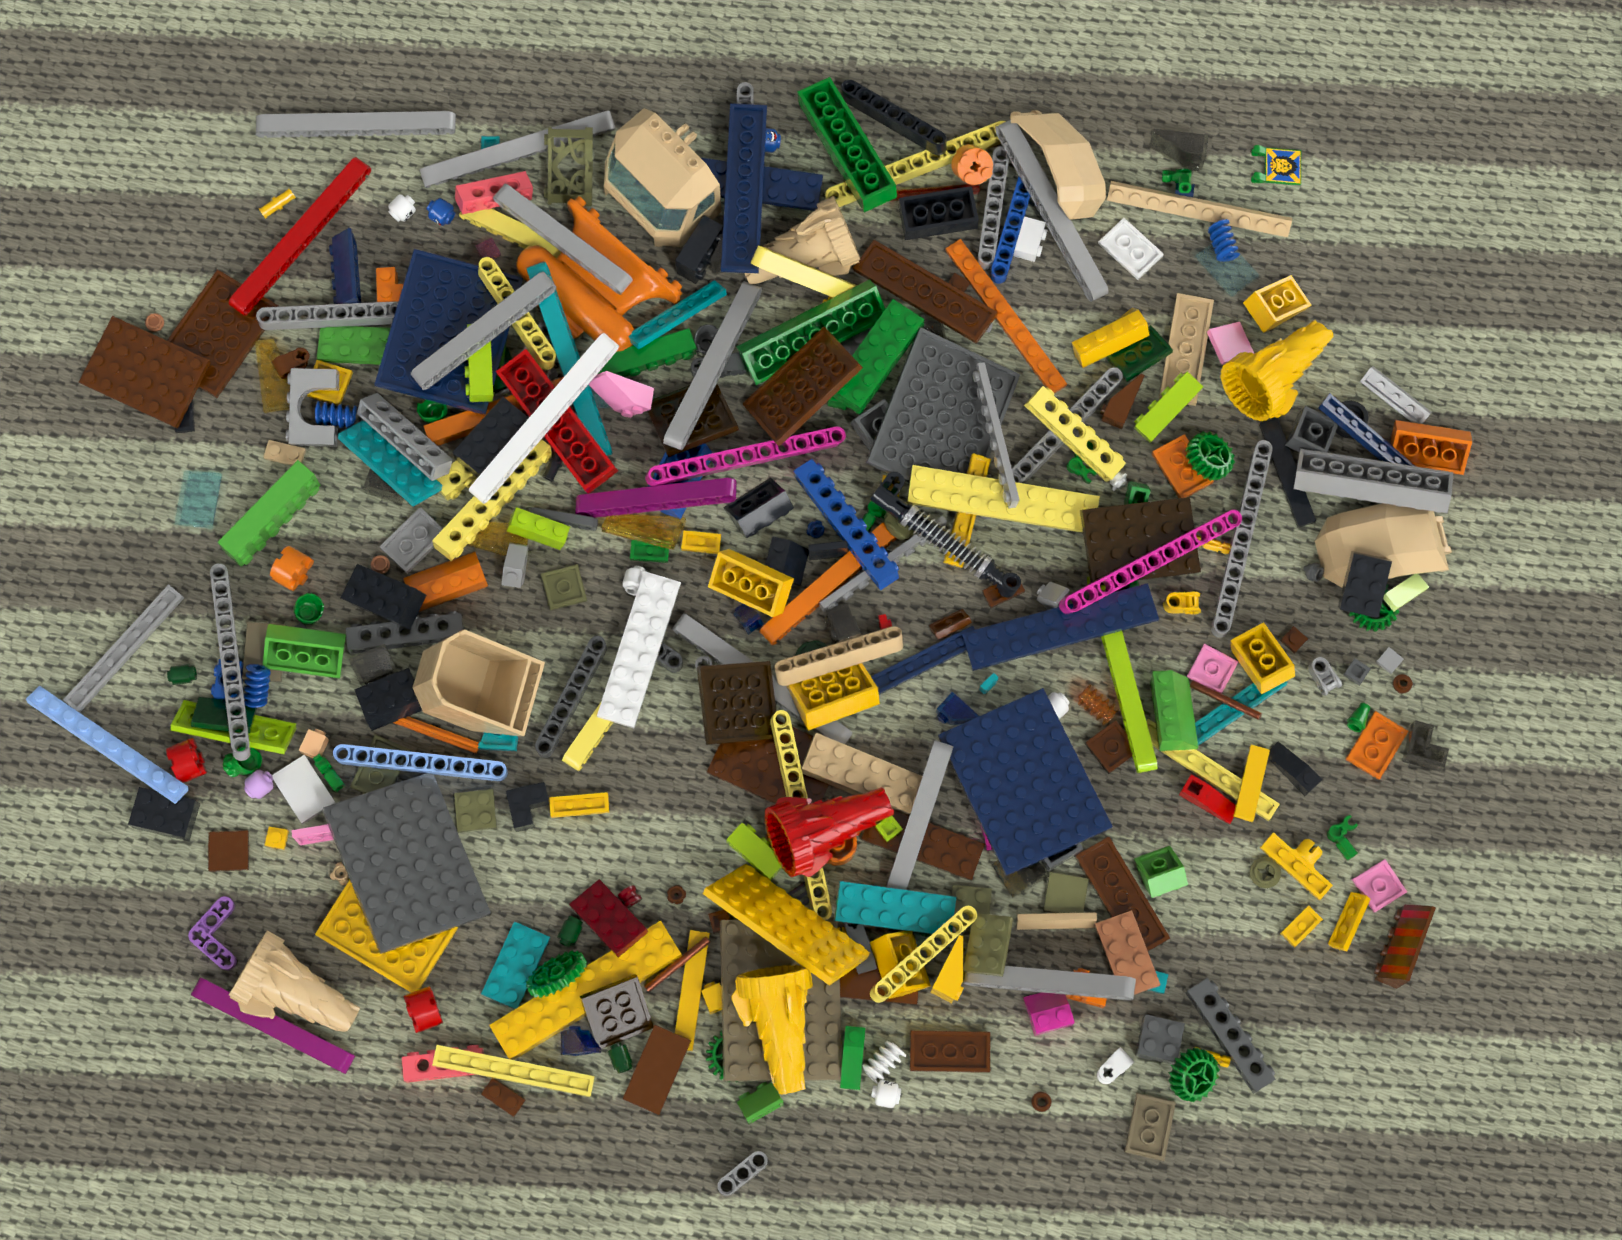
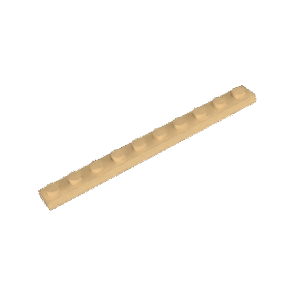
M1114 181L1110 183L1107 201L1214 223L1228 219L1230 222L1229 226L1288 237L1292 224V218Z

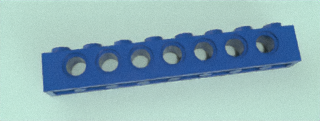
M811 459L795 469L794 475L798 483L841 540L847 541L848 549L878 589L882 590L899 579L897 564L887 558L888 553L885 548L878 546L876 543L878 542L877 538L872 532L868 533L865 522L861 518L858 519L856 517V511L851 504H846V498L840 490L836 491L833 480L824 475L825 471L821 464H816ZM814 480H820L818 483H812ZM826 493L830 494L828 497H822ZM836 507L841 508L839 511H833ZM851 521V524L844 525V522ZM857 535L862 536L860 539H854ZM867 549L873 550L871 553H865ZM878 563L884 564L880 568L875 567Z

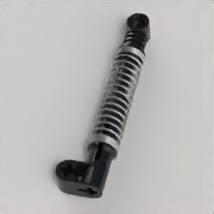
M891 472L886 476L870 500L897 518L898 523L905 527L907 525L909 527L908 530H914L913 534L917 532L919 534L918 537L923 536L924 541L927 539L929 544L933 543L934 548L937 546L939 551L945 548L944 555L948 551L951 552L949 558L955 555L954 562L958 558L961 559L959 565L965 562L964 569L968 565L971 566L969 572L975 569L974 576L980 580L989 579V583L992 581V585H997L996 588H998V592L1003 597L1010 598L1015 595L1021 585V579L1017 574L1006 572L1005 574V570L1001 571V567L997 568L995 560L991 557H986V554L980 557L981 550L974 553L976 547L970 550L971 543L965 547L966 540H963L961 543L959 542L961 536L954 539L956 533H950L951 529L946 530V526L942 527L940 522L936 523L935 519L931 520L930 515L926 516L925 512L921 513L920 508L913 503L908 504L898 497L905 483L903 475L898 472ZM893 484L892 490H888L889 486Z

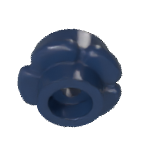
M811 521L808 524V529L806 530L808 536L819 538L824 534V526L821 521Z

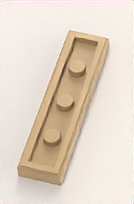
M1097 913L1017 914L1016 926L1017 930L1095 928L1094 924L1097 922Z

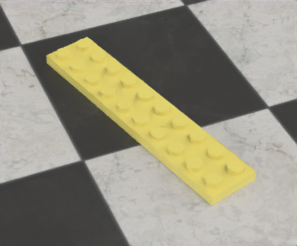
M913 465L907 503L1083 533L1080 510L1098 508L1100 496L1015 482L1019 502L1016 508L1008 509L1007 502H1004L1003 485H1000L999 479Z

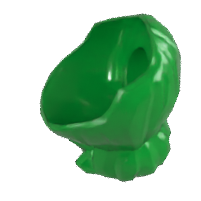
M240 747L237 750L243 751L245 747ZM250 747L251 754L244 761H239L234 758L233 753H228L223 759V769L232 778L237 777L239 774H252L261 767L262 756L260 752Z

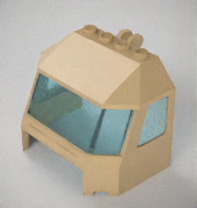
M644 108L616 131L614 141L605 161V196L610 193L654 238L655 246L682 247L689 240L704 215L713 220L721 213L720 184L707 164L688 146L696 139L697 134L692 132L683 141L680 137L688 131L689 126L687 124L682 125L675 133L655 112Z

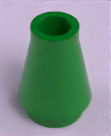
M1360 703L1359 707L1347 719V726L1350 730L1361 732L1365 729L1371 709L1368 704Z

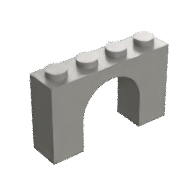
M291 368V373H288L290 392L287 393V403H290V411H287L286 420L289 422V430H286V441H289L288 444L293 446L337 447L338 428L335 426L308 424L302 417L301 404L303 399L313 391H339V371L336 369Z

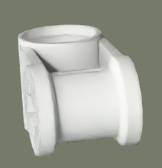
M1120 1047L1100 1067L1097 1072V1079L1102 1084H1109L1120 1074L1124 1073L1134 1061ZM1109 1070L1111 1073L1105 1078L1103 1076L1104 1071Z

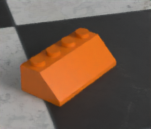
M1395 420L1390 445L1416 467L1464 475L1472 445V437L1469 431Z
M476 552L403 578L406 585L414 587L427 595L419 612L488 587Z

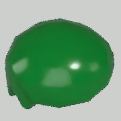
M426 399L424 402L417 404V413L428 424L442 420L447 415L448 409L445 404Z
M312 593L300 596L294 606L295 617L303 624H313L319 621L324 610L321 598Z

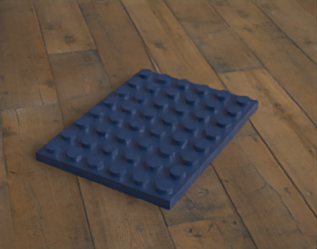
M414 249L376 377V387L486 415L489 402H470L469 395L466 396L465 385L469 384V378H465V366H468V360L462 362L425 390L411 376V372L416 366L467 328V324H473L498 305L478 275L479 266ZM502 272L514 291L522 286L523 277ZM493 282L494 285H501L499 282ZM510 326L491 340L493 387Z
M1044 688L938 735L940 742L954 746L949 761L1005 876L1112 829L1113 826Z

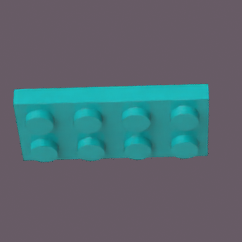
M514 922L481 995L513 1009L518 1008L527 991L526 981L529 980V976L533 975L532 972L536 971L550 937Z

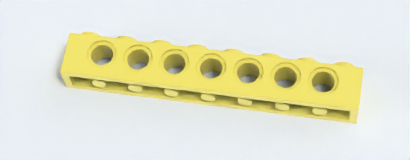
M541 439L515 469V471L522 469L523 472L516 473L514 471L504 482L511 484L509 486L502 485L493 495L498 496L496 500L490 499L483 504L474 496L432 540L434 548L450 561L455 557L458 558L462 554L463 548L475 540L477 533L488 526L493 516L496 517L501 512L505 503L511 502L514 494L524 488L527 480L537 474L539 467L543 463L548 462L552 456L551 446ZM529 456H535V457H536V458L533 459V460L527 459ZM480 509L486 510L484 513H477ZM466 523H473L471 527L464 526ZM455 536L461 537L457 541L452 540V538Z

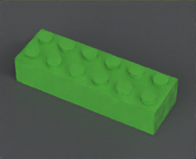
M297 460L217 542L222 550L240 567L250 563L254 553L257 550L261 551L266 546V541L270 537H275L280 531L279 528L293 518L292 514L297 509L301 510L310 496L313 497L318 493L321 485L315 474Z

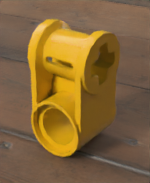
M1170 593L1163 602V607L1168 613L1199 614L1201 613L1199 608L1200 593ZM1169 600H1175L1177 606L1170 605Z

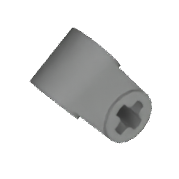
M1318 657L1310 663L1308 667L1309 673L1322 695L1326 696L1334 688L1342 687L1341 680L1325 658ZM1315 663L1320 664L1323 668V671H1317L1315 669Z

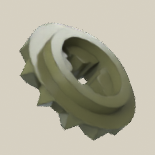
M1262 857L1252 863L1249 876L1252 882L1259 888L1268 889L1279 882L1281 869L1273 859ZM1268 866V873L1272 876H1266L1262 880L1263 877L1260 870L1263 871Z

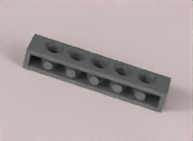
M456 611L447 612L446 615L441 616L438 614H429L425 618L417 616L409 634L406 636L401 635V631L406 628L391 621L387 623L374 621L370 625L364 626L362 624H353L346 628L347 649L351 655L435 644L464 630L463 617L461 613ZM441 624H448L446 630H439ZM423 626L429 627L426 633H421L420 629ZM390 631L391 635L388 638H382L383 632ZM365 634H372L369 640H362Z
M1206 978L1189 989L1186 995L1254 1094L1276 1080L1274 1077L1275 1072L1269 1064L1266 1065L1263 1061L1264 1056L1260 1049L1255 1048L1251 1043L1252 1038L1250 1034L1242 1030L1239 1018L1236 1014L1232 1015L1228 1009L1230 1006L1227 1000L1219 996L1216 984ZM1206 996L1213 998V1006L1205 1004L1204 998ZM1217 1013H1222L1225 1016L1224 1023L1216 1020ZM1228 1030L1236 1032L1237 1037L1235 1040L1228 1038ZM1242 1046L1248 1050L1247 1057L1239 1054V1047ZM1252 1063L1258 1065V1074L1251 1072L1250 1065Z

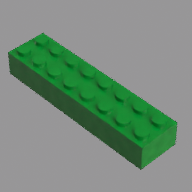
M828 77L797 91L799 106L863 212L865 213L897 198L895 182L832 79Z
M867 280L736 347L750 378L758 385L768 380L823 327L841 343L873 327L886 308L876 285L872 281Z

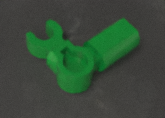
M1190 169L1162 170V182L1175 181V183H1179L1180 193H1189L1191 191L1192 171Z
M1087 441V448L1093 450V444ZM1075 454V457L1068 462L1067 470L1077 476L1080 475L1085 483L1090 484L1091 480L1087 477V474L1095 476L1097 473L1093 469H1087L1086 465L1082 463L1084 461Z
M872 501L867 506V513L862 517L867 526L866 530L868 533H870L876 518L874 516L884 519L886 513L884 509Z
M318 754L313 758L315 766L322 775L325 774L324 778L335 793L346 786L335 770H331L332 766L324 756L321 757Z
M1351 815L1346 816L1342 823L1339 822L1331 826L1327 831L1328 839L1336 842V847L1347 861L1358 854L1347 837L1344 838L1347 831H1353L1358 826L1357 823L1353 826L1348 824V820L1352 817Z

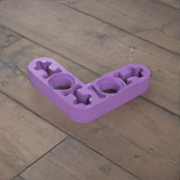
M224 896L220 897L189 931L188 937L198 949L220 968L229 971L236 966V957L212 936L235 908L233 900ZM229 901L228 906L230 908L228 910L223 909L220 912L223 915L222 917L213 912L215 909L220 911L222 909L221 903ZM209 916H216L217 923L214 926L207 925V918ZM202 931L201 936L207 941L203 943L199 939L194 940V933ZM216 943L218 946L217 952L209 954L208 946ZM220 954L226 958L231 956V964L223 966L224 961L218 956Z

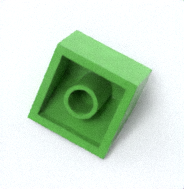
M1171 846L1134 858L1145 889L1151 898L1188 885L1185 868Z
M764 1082L756 1087L757 1091L750 1094L748 1091L738 1097L740 1100L737 1104L748 1125L784 1105L781 1096L772 1082L769 1084Z

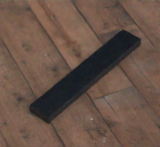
M1278 418L1260 423L1259 426L1264 440L1272 445L1271 458L1297 528L1316 523V518L1306 492L1294 489L1297 468L1289 447L1285 446L1287 441Z

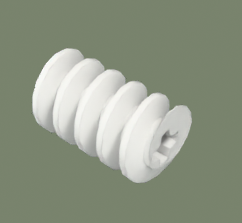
M885 1041L886 1048L882 1046L879 1048L881 1054L874 1053L876 1060L869 1058L870 1066L867 1064L862 1065L865 1073L877 1085V1078L885 1079L882 1074L883 1072L890 1074L888 1067L896 1068L894 1060L901 1063L899 1055L906 1057V1054L893 1042Z

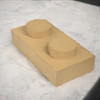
M269 440L264 453V459L292 466L297 460L301 463L303 462L306 449Z

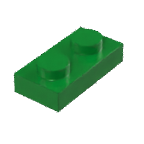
M631 540L630 560L668 563L670 543Z

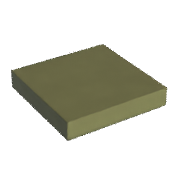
M578 564L541 573L550 611L587 601Z
M1050 872L1043 911L1051 913H1083L1089 879Z

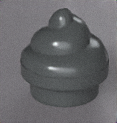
M1314 562L1303 567L1305 575L1310 581H1319L1324 574V568L1319 563Z

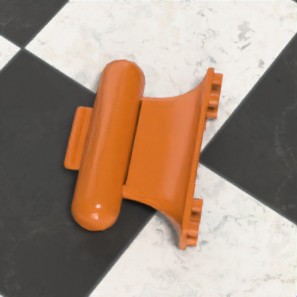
M578 196L575 200L570 199L567 202L568 211L574 219L572 233L629 274L633 279L630 285L619 295L561 252L555 258L549 251L539 245L528 246L522 250L516 263L517 271L528 282L530 278L527 268L545 261L556 285V290L573 339L578 338L585 332L595 341L601 334L605 333L619 345L617 351H623L633 346L630 343L629 336L635 330L623 315L633 306L652 298L665 299L675 305L680 302V296L682 295L680 289L682 286L676 280L669 283L667 279L668 273L663 268L655 271L600 224L601 222L598 219L600 214L594 208L587 211L584 207L586 202Z

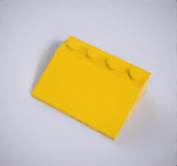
M862 663L787 686L808 731L880 704L878 687Z

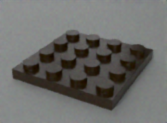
M718 384L714 387L683 450L671 447L663 442L665 434L690 385L652 399L651 410L647 412L668 457L739 431L735 418Z
M770 661L697 667L706 745L774 739L770 719L776 713Z

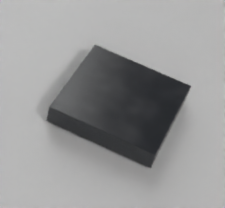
M847 541L809 544V561L843 557L847 554Z

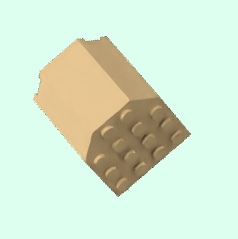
M461 630L423 651L413 690L423 713L470 731L525 736L545 662L470 631Z

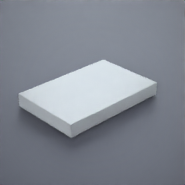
M1125 218L1119 221L1098 241V244L1137 280L1164 255Z
M305 755L272 775L276 785L302 825L323 812V807L335 804L334 799Z

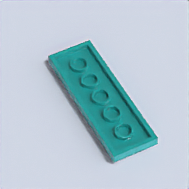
M363 420L338 434V439L411 506L414 507L442 490L443 485L436 479L430 480L366 421Z
M839 881L834 921L933 934L954 916L956 897ZM949 925L948 928L952 932L953 926Z

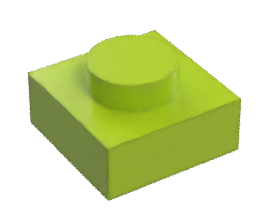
M893 816L885 818L875 826L886 842L903 831Z

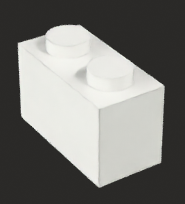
M1024 216L1013 256L1035 262L1036 256L1040 257L1043 246H1040V242L1045 240L1048 231L1044 229L1046 222Z

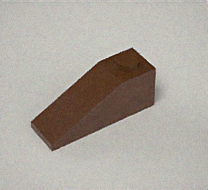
M1140 374L1109 400L1108 405H1103L1100 412L1103 415L1102 422L1119 429L1123 428L1144 379V374Z

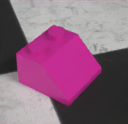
M1041 992L1023 997L1034 1036L1074 1025V1018L1065 994Z

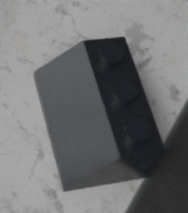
M771 477L737 498L734 502L723 507L740 533L746 538L754 536L759 530L770 526L775 520L787 515L789 511L794 509L786 491Z

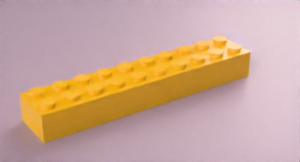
M662 921L647 929L648 933L619 958L612 951L608 952L584 968L585 971L580 973L581 976L575 978V982H571L569 987H564L562 991L557 990L554 995L550 993L547 997L545 995L541 998L539 996L534 997L490 1024V1028L510 1060L517 1059L584 1018L586 1014L580 999L581 995L634 974L637 975L639 983L680 958L682 955Z

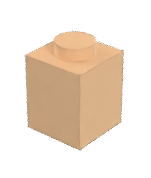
M308 729L299 748L301 754L310 758H314L318 754L322 757L329 742V739L325 736L326 733L318 729L314 731Z

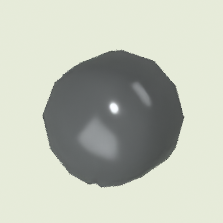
M705 324L700 326L694 335L696 350L703 355H706L711 345L710 343H712L719 330L714 325Z

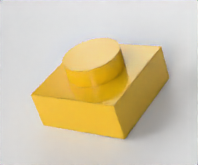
M269 826L264 846L285 850L289 830Z

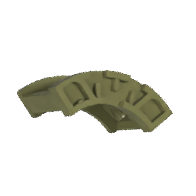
M548 127V134H544V145H548V187H544V198H548V205H551L552 203H567L570 199L575 200L580 196L586 202L585 206H592L593 127H585V130L552 129V127ZM554 137L567 138L569 145L565 147L564 142L560 140L561 146L556 147L554 145ZM571 138H585L573 143L571 141ZM575 149H577V154L579 151L583 152L584 155L582 158L576 157L574 153ZM552 150H553L554 152H556V153H559V154L556 156V158L553 160V162H552ZM571 152L572 158L577 163L585 165V169L574 173L569 181L559 171L558 165ZM552 171L559 180L552 182ZM577 176H582L583 182L579 183L578 181H576L575 185V178ZM560 186L561 190L559 192H562L566 186L568 187L567 194H553L554 187ZM573 190L584 195L571 194V191Z

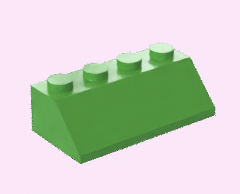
M268 624L263 666L273 670L340 678L346 634Z
M1172 670L1153 671L1150 685L1159 751L1198 749L1189 678Z

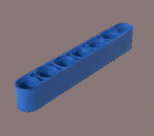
M1020 177L1017 180L991 269L990 277L996 284H1001L1007 279L1031 197L1028 192L1023 193L1019 190L1022 188L1026 189ZM1021 205L1023 208L1017 209L1014 206ZM1015 221L1018 225H1011L1010 222ZM1005 238H1011L1013 241L1007 242ZM1005 254L1008 258L1003 259L1000 255ZM1002 271L1004 274L997 275L995 272Z

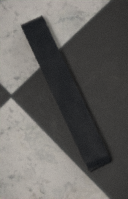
M845 80L841 84L842 97L850 106L934 155H942L946 152V135L942 131L854 80Z

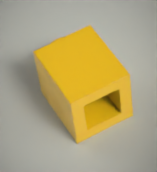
M715 982L704 985V989L701 992L710 1015L721 1011L722 991L720 983L715 984Z

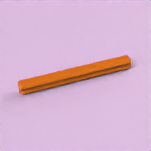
M409 716L393 722L394 724L473 753H477L479 750V742Z

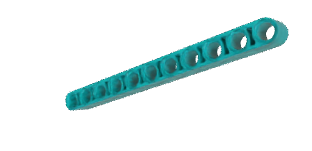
M545 261L527 268L530 279L540 272H545L553 282ZM555 290L549 297L539 303V307L565 377L580 359L557 290ZM587 385L573 404L579 419L606 455L609 456L613 454L593 393L590 386Z

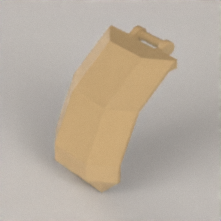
M1038 110L1028 113L1012 112L1010 115L1011 123H1017L1042 147L1057 185V201L1068 219L1094 217L1106 199L1105 181L1090 143L1059 113L1042 114Z
M1385 503L1328 517L1315 540L1320 565L1324 568L1323 577L1343 588L1351 551L1390 559L1392 565L1388 579L1403 575L1447 571L1449 568L1445 555L1452 553L1451 547L1448 546L1442 524L1444 522L1443 517L1435 516L1434 511L1418 510L1404 506L1399 507Z

